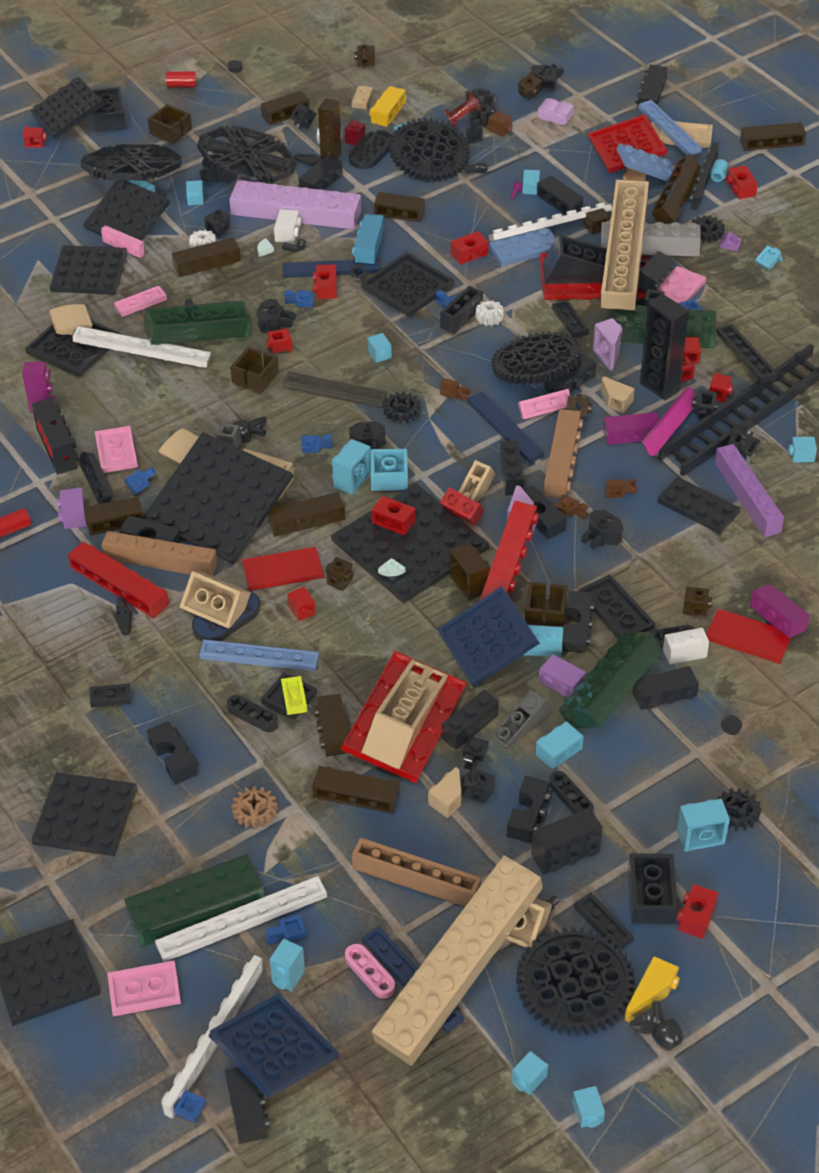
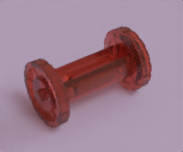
M472 92L469 93L470 99L453 111L444 110L453 126L457 127V120L473 109L482 110L479 100Z

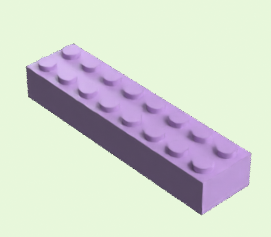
M245 180L237 181L229 199L231 215L277 220L280 209L298 210L299 217L302 218V223L354 230L361 213V195L248 182Z

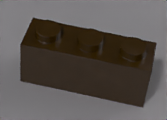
M302 91L261 103V115L269 125H273L290 119L299 102L310 108L309 99Z
M378 192L374 202V215H384V218L421 223L425 212V198Z
M139 496L84 507L90 536L106 533L107 531L120 530L129 515L144 519Z
M341 694L318 696L317 705H313L314 716L319 718V721H316L317 732L322 734V737H319L320 748L325 750L326 757L349 754L341 750L348 736Z

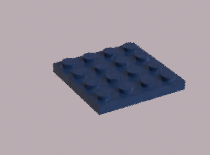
M502 586L437 629L473 687L540 644Z
M279 993L211 1029L208 1036L268 1098L336 1060L339 1054Z

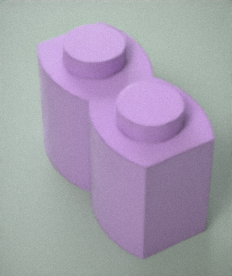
M551 98L545 99L538 108V118L544 121H553L559 125L567 124L573 116L572 104L559 102Z

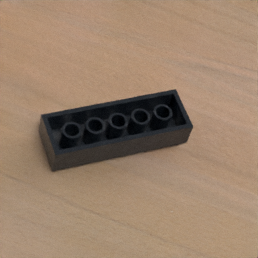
M662 293L648 302L640 384L663 400H667L680 390L689 310Z

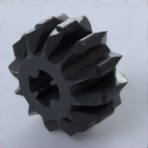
M486 103L484 105H474V108H471L470 116L476 115L479 125L486 127L488 125V118L495 113V108L491 105H486Z

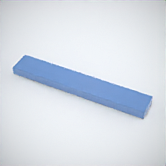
M652 100L638 105V109L686 155L690 153L694 155L702 151V147Z
M203 640L199 654L200 659L315 672L319 660V652Z

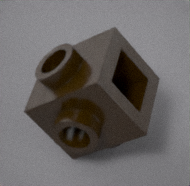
M375 45L357 46V51L354 52V61H357V66H375Z
M530 72L518 82L519 94L528 100L537 96L541 90L542 80Z
M576 393V397L568 396L566 410L581 411L580 419H583L584 416L588 417V413L592 412L593 403H590V399L586 398L585 394ZM582 404V408L578 410L577 405Z
M335 557L331 563H328L325 569L327 585L342 591L346 589L354 576L352 563Z
M686 587L683 614L706 616L707 608L711 609L712 597H709V589Z

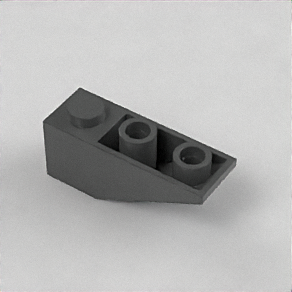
M530 690L492 734V737L507 749L539 725L553 708L533 690Z

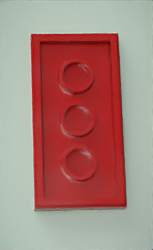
M316 547L242 559L248 590L250 591L323 578V571Z
M719 608L706 633L710 642L781 664L792 638H788L775 626Z

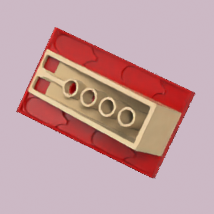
M394 651L346 737L341 750L417 783L441 736L442 723L451 717L467 682Z

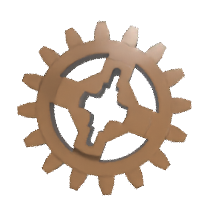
M253 786L251 791L245 788V793L238 792V798H233V804L231 805L233 818L238 820V824L245 823V828L253 825L254 829L259 824L262 828L265 827L264 822L272 823L271 817H276V811L278 810L276 797L272 796L271 791L269 790L265 793L264 787L257 790L256 786Z

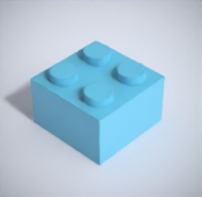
M351 439L347 445L343 446L341 452L334 456L331 462L334 488L353 495L371 473L370 446Z
M371 449V491L406 490L408 488L407 449Z
M710 799L701 803H689L680 806L677 834L684 852L725 844L730 819L722 799Z

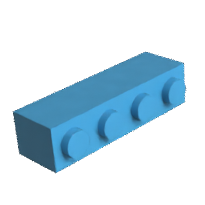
M365 214L363 221H360V229L357 231L355 246L352 248V256H355V263L375 264L384 231V215Z

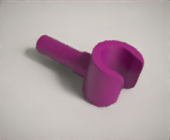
M514 180L510 199H513L517 192L522 191L523 181L517 183V180Z

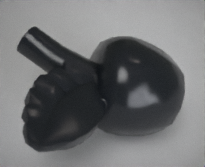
M266 417L256 418L251 422L238 420L232 423L233 425H239L242 442L250 441L252 434L266 435V430L262 429L267 423Z
M652 1002V1014H640L629 1023L630 1027L638 1033H652L653 1040L666 1051H671L683 1041V1033L677 1021L672 1018L663 1020L661 1002Z

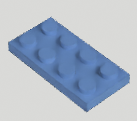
M619 144L616 148L627 168L668 181L674 169L671 161L667 158H659L655 154H648L641 149H634L630 145Z
M546 227L489 242V249L502 267L539 257L541 253H548L556 238L550 229Z

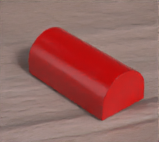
M196 71L166 72V87H197Z
M25 508L0 517V538L31 526V521Z

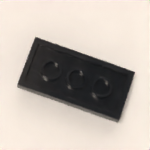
M678 476L660 494L657 503L718 534H721L740 513V507Z
M610 574L579 589V592L592 593L591 600L595 601V614L622 644L655 628V622Z

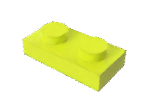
M301 676L281 679L287 715L307 712Z

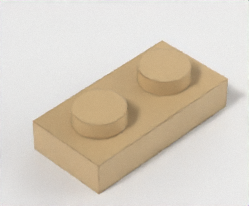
M358 86L352 101V108L367 109L373 93V87Z

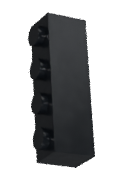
M650 64L649 69L645 71L635 104L639 105L652 100L658 106L667 79L668 67Z

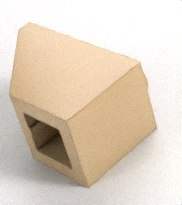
M603 376L601 393L608 408L624 414L634 400L635 388Z
M457 767L451 772H447L437 785H433L428 791V805L446 818L461 806L460 773Z

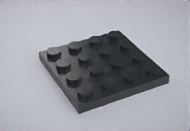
M80 77L72 79L66 86L59 88L54 94L49 95L41 103L36 104L30 111L49 134L56 139L103 107L104 103Z
M116 181L84 222L83 226L85 229L102 236L101 228L106 225L142 241L168 207L170 201L166 197L129 181Z
M63 245L50 284V291L116 295L127 256V248Z
M408 252L361 283L362 289L408 317H411L439 296H436V293L439 290L446 292L455 286L454 279Z
M91 320L92 329L121 334ZM53 324L25 348L26 354L78 377H81L110 350L108 348L73 342V335L57 334Z
M56 772L34 831L32 844L115 857L137 790L136 783Z
M74 919L0 944V989L12 1026L100 995Z

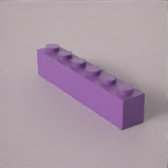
M731 444L717 448L716 467L764 538L781 533L784 516L735 445Z

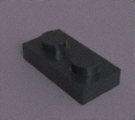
M130 683L90 687L91 707L131 704Z

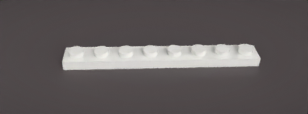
M605 202L595 204L596 208L591 209L590 206L583 207L577 213L575 209L567 211L565 216H562L560 213L552 215V219L547 220V217L537 219V223L532 224V221L524 222L522 227L512 225L506 231H503L502 228L493 230V234L488 235L489 241L584 218L586 212L602 208L606 212L611 211L612 206L611 204L605 205Z
M80 326L77 327L73 335V342L207 368L211 358V352Z
M316 876L155 940V944L163 962H167L327 897V892L319 877Z
M254 955L252 960L245 964L242 976L234 982L229 997L224 998L217 1016L212 1017L208 1031L199 1038L195 1052L189 1054L185 1068L176 1075L170 1092L167 1091L163 1096L162 1106L164 1115L172 1119L175 1116L174 1107L185 1090H191L217 1047L208 1037L210 1030L237 1015L264 970L262 958Z

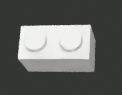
M279 210L274 227L275 242L294 243L295 238L299 235V227L302 224V218L299 217L298 210Z
M703 627L667 634L664 639L663 651L669 665L706 658L709 641Z

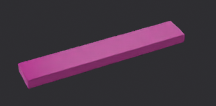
M691 387L686 388L644 438L643 443L650 456L657 454L694 408L692 407V401L695 394Z

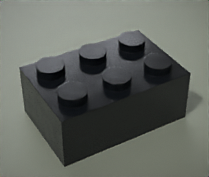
M120 87L92 90L104 103L103 107L93 113L96 131L126 128Z
M591 808L535 829L532 834L531 856L543 875L548 872H555L568 864H575L585 857H592L600 852L602 825Z
M630 853L628 879L631 923L675 924L678 906L673 854Z

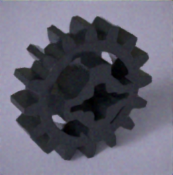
M475 88L473 91H465L464 99L469 100L472 105H484L485 103L488 105V103H496L497 95L490 93L488 89Z
M703 215L702 218L697 216L696 219H692L690 223L700 225L701 239L704 243L705 241L711 243L712 240L718 241V238L721 239L722 235H724L725 224L722 223V220H717V217L711 218V215Z
M405 391L402 394L396 392V395L389 394V398H385V402H383L384 415H387V419L392 418V422L399 420V423H402L405 420L406 423H409V419L414 421L415 416L419 417L421 401L417 400V396L412 397L411 392L408 395L405 394Z
M730 788L729 793L723 791L722 796L717 797V799H722L729 816L728 829L734 826L735 831H738L739 827H742L745 831L747 825L753 828L754 823H758L762 808H760V801H755L756 795L749 796V790L743 793L741 788H738L737 792Z

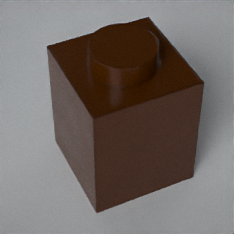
M496 111L488 118V131L503 137L512 130L511 116Z

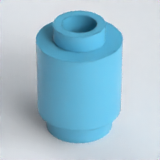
M718 159L713 163L710 172L713 181L720 182L725 178L729 168L725 160Z

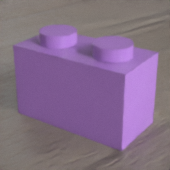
M82 487L59 490L60 498H57L58 509H61V511H58L59 522H63L64 529L85 527L86 517Z
M553 654L539 669L540 683L571 700L585 686L586 672Z

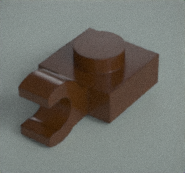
M442 378L440 381V395L453 399L458 397L462 401H467V395H470L471 391L470 388L459 386L457 381Z
M624 479L606 480L605 497L621 498L624 497V493H637L636 479H629L626 483Z
M565 495L555 505L560 512H563L568 517H572L574 514L585 519L589 514L585 512L589 508L587 504H580L579 500Z

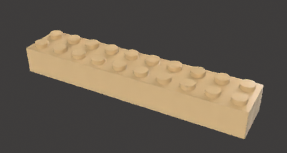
M616 180L601 292V308L635 310L648 201L649 182Z
M504 855L371 1031L375 1042L412 1066L543 889L541 877Z

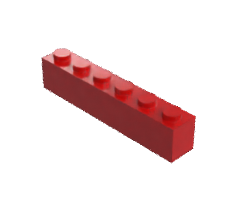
M514 500L480 600L501 586L508 596L510 592H514L516 587L515 577L520 575L522 569L521 560L527 555L528 547L526 545L528 541L531 542L534 530H532L533 525H537L539 520L537 506Z
M83 541L67 554L70 568L117 597H124L125 602L154 619L169 606L168 593L165 589L154 585L149 579H144L134 570L131 571L126 568L121 562L110 558L108 554L98 551L93 545Z

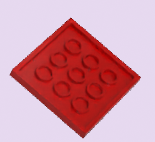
M645 114L588 133V139L608 173L627 168L616 149L619 144L630 145L634 149H641L648 154H655L658 157L667 154V148Z

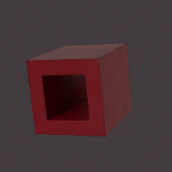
M351 120L344 127L345 143L355 146L365 136V124Z

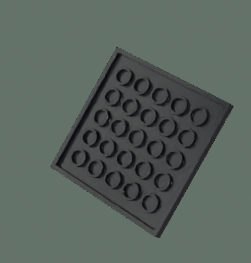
M202 432L143 517L145 520L179 528L182 540L194 546L215 549L217 557L235 564L294 476L290 471Z
M417 483L391 498L415 508V522L405 535L372 523V510L331 535L332 542L403 604L449 575L450 550L468 542L474 548H477L480 554L489 549V543L451 511L445 509L439 501ZM392 558L405 567V572L398 576H384L378 573V568Z

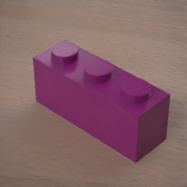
M24 362L22 376L30 413H33L31 403L52 398L54 403L56 402L55 395H52L53 383L49 381L50 369H47L46 362Z
M657 412L604 417L603 433L607 445L642 442L659 422Z
M771 584L752 592L750 607L788 638L806 631L810 615Z

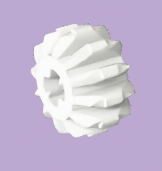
M200 229L198 232L194 231L190 235L189 246L193 248L216 242L215 234L206 229L204 231Z
M494 300L481 301L477 305L475 317L479 324H485V327L487 325L493 327L494 324L499 325V322L503 320L504 309L500 302H494Z

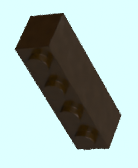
M325 98L318 107L320 157L324 158L328 155L338 160L342 154L340 101Z
M802 122L741 128L740 142L744 151L804 146L806 131Z
M234 237L174 252L172 253V261L178 276L183 277L240 262L241 255L240 248Z
M339 492L273 507L268 514V522L274 537L345 520V506Z
M319 766L312 784L313 798L394 814L400 796V782L377 778L372 775L357 774L352 771L338 770L332 767Z

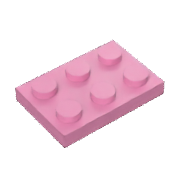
M676 266L657 291L665 292L664 295L679 304L680 302L691 300L706 283V277Z
M130 426L95 431L103 473L138 467Z
M175 961L107 973L113 1016L181 1004Z

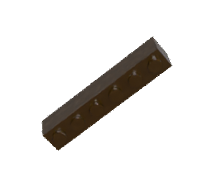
M691 153L678 159L651 213L657 222L671 224L677 221L676 218L680 214L681 208L685 204V200L690 194V190L701 169V166Z

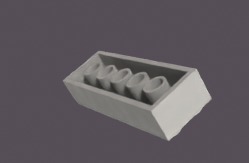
M611 221L602 223L601 247L604 248L608 246ZM645 222L641 255H655L657 251H660L664 255L699 256L700 225L676 222L671 224H664L662 222L648 224Z

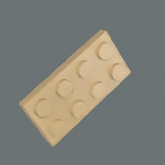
M674 121L702 148H710L713 125ZM651 122L663 144L676 145Z

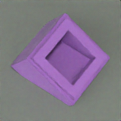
M728 231L722 237L719 247L738 251L741 239Z

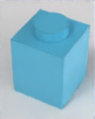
M524 170L523 194L537 195L540 170Z
M202 180L186 181L188 206L204 205Z
M383 333L367 338L368 352L376 363L392 358L391 344Z
M793 437L792 443L788 445V454L792 456V462L815 461L817 451L815 437Z
M530 1051L512 1070L513 1085L519 1091H525L528 1095H531L547 1077L548 1064Z
M596 1086L573 1091L572 1104L580 1127L588 1126L592 1128L603 1123L605 1110Z

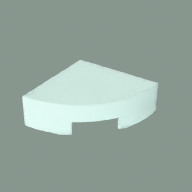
M267 239L262 240L258 244L259 257L274 252V247Z
M392 558L378 568V573L384 576H398L405 572V567Z

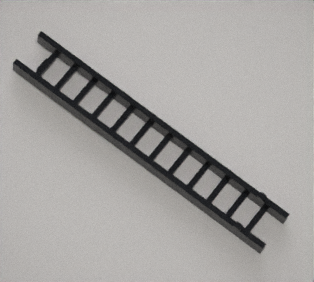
M810 344L803 350L797 351L793 357L775 368L778 379L763 384L759 380L662 446L658 452V459L662 461L670 454L675 455V460L681 463L680 475L684 476L716 454L717 448L727 446L730 434L737 427L742 430L746 427L750 430L819 381V366L816 368L805 361L813 355L814 346ZM802 365L812 373L805 376L794 368ZM789 372L799 378L800 381L794 384L783 376ZM778 380L789 387V389L783 392L772 385V383ZM767 388L778 395V397L772 400L762 394L761 391ZM755 396L765 402L766 405L760 408L749 401V399ZM744 404L755 413L748 416L737 408ZM732 412L744 421L737 425L725 416ZM720 420L732 429L725 433L713 424ZM709 429L720 437L713 441L702 434V432ZM697 437L708 446L700 449L690 441ZM684 445L696 454L689 458L678 449Z

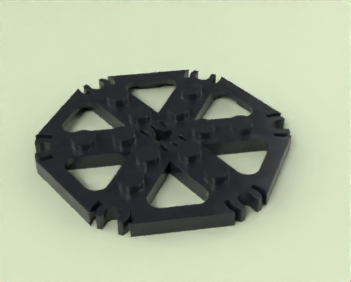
M222 125L201 134L197 144V148L208 166H212L211 169H218V173H222L221 175L239 180L261 183L264 181L266 184H269V182L273 184L292 175L296 166V160L284 142L281 143V140L275 141V136L238 125L237 127L233 125L232 128H229L227 125L224 128ZM223 136L226 137L230 143L215 138ZM244 136L257 139L258 141L249 144ZM208 151H211L214 154H222L225 156L220 157L218 159H211L210 155L208 154ZM272 151H278L281 153L283 157H279L268 153ZM245 165L251 176L231 170ZM264 166L276 171L280 170L281 172L273 176L268 173Z
M116 144V147L108 146L107 148L105 146L83 156L80 163L81 168L97 179L102 177V180L143 181V179L147 180V178H159L180 168L182 157L169 147H159L156 144Z

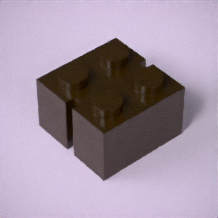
M166 104L158 112L147 118L149 134L172 144L179 140L182 135L184 136L192 130L191 114L169 104Z
M247 347L230 367L232 383L243 387L248 386V389L262 393L279 373L278 357L264 352L262 364L261 351Z
M468 542L449 551V577L470 601L482 595L489 575L490 565L487 560L480 556L478 549Z
M529 581L525 607L526 623L536 626L563 627L568 585L550 584V597L546 599L547 583Z

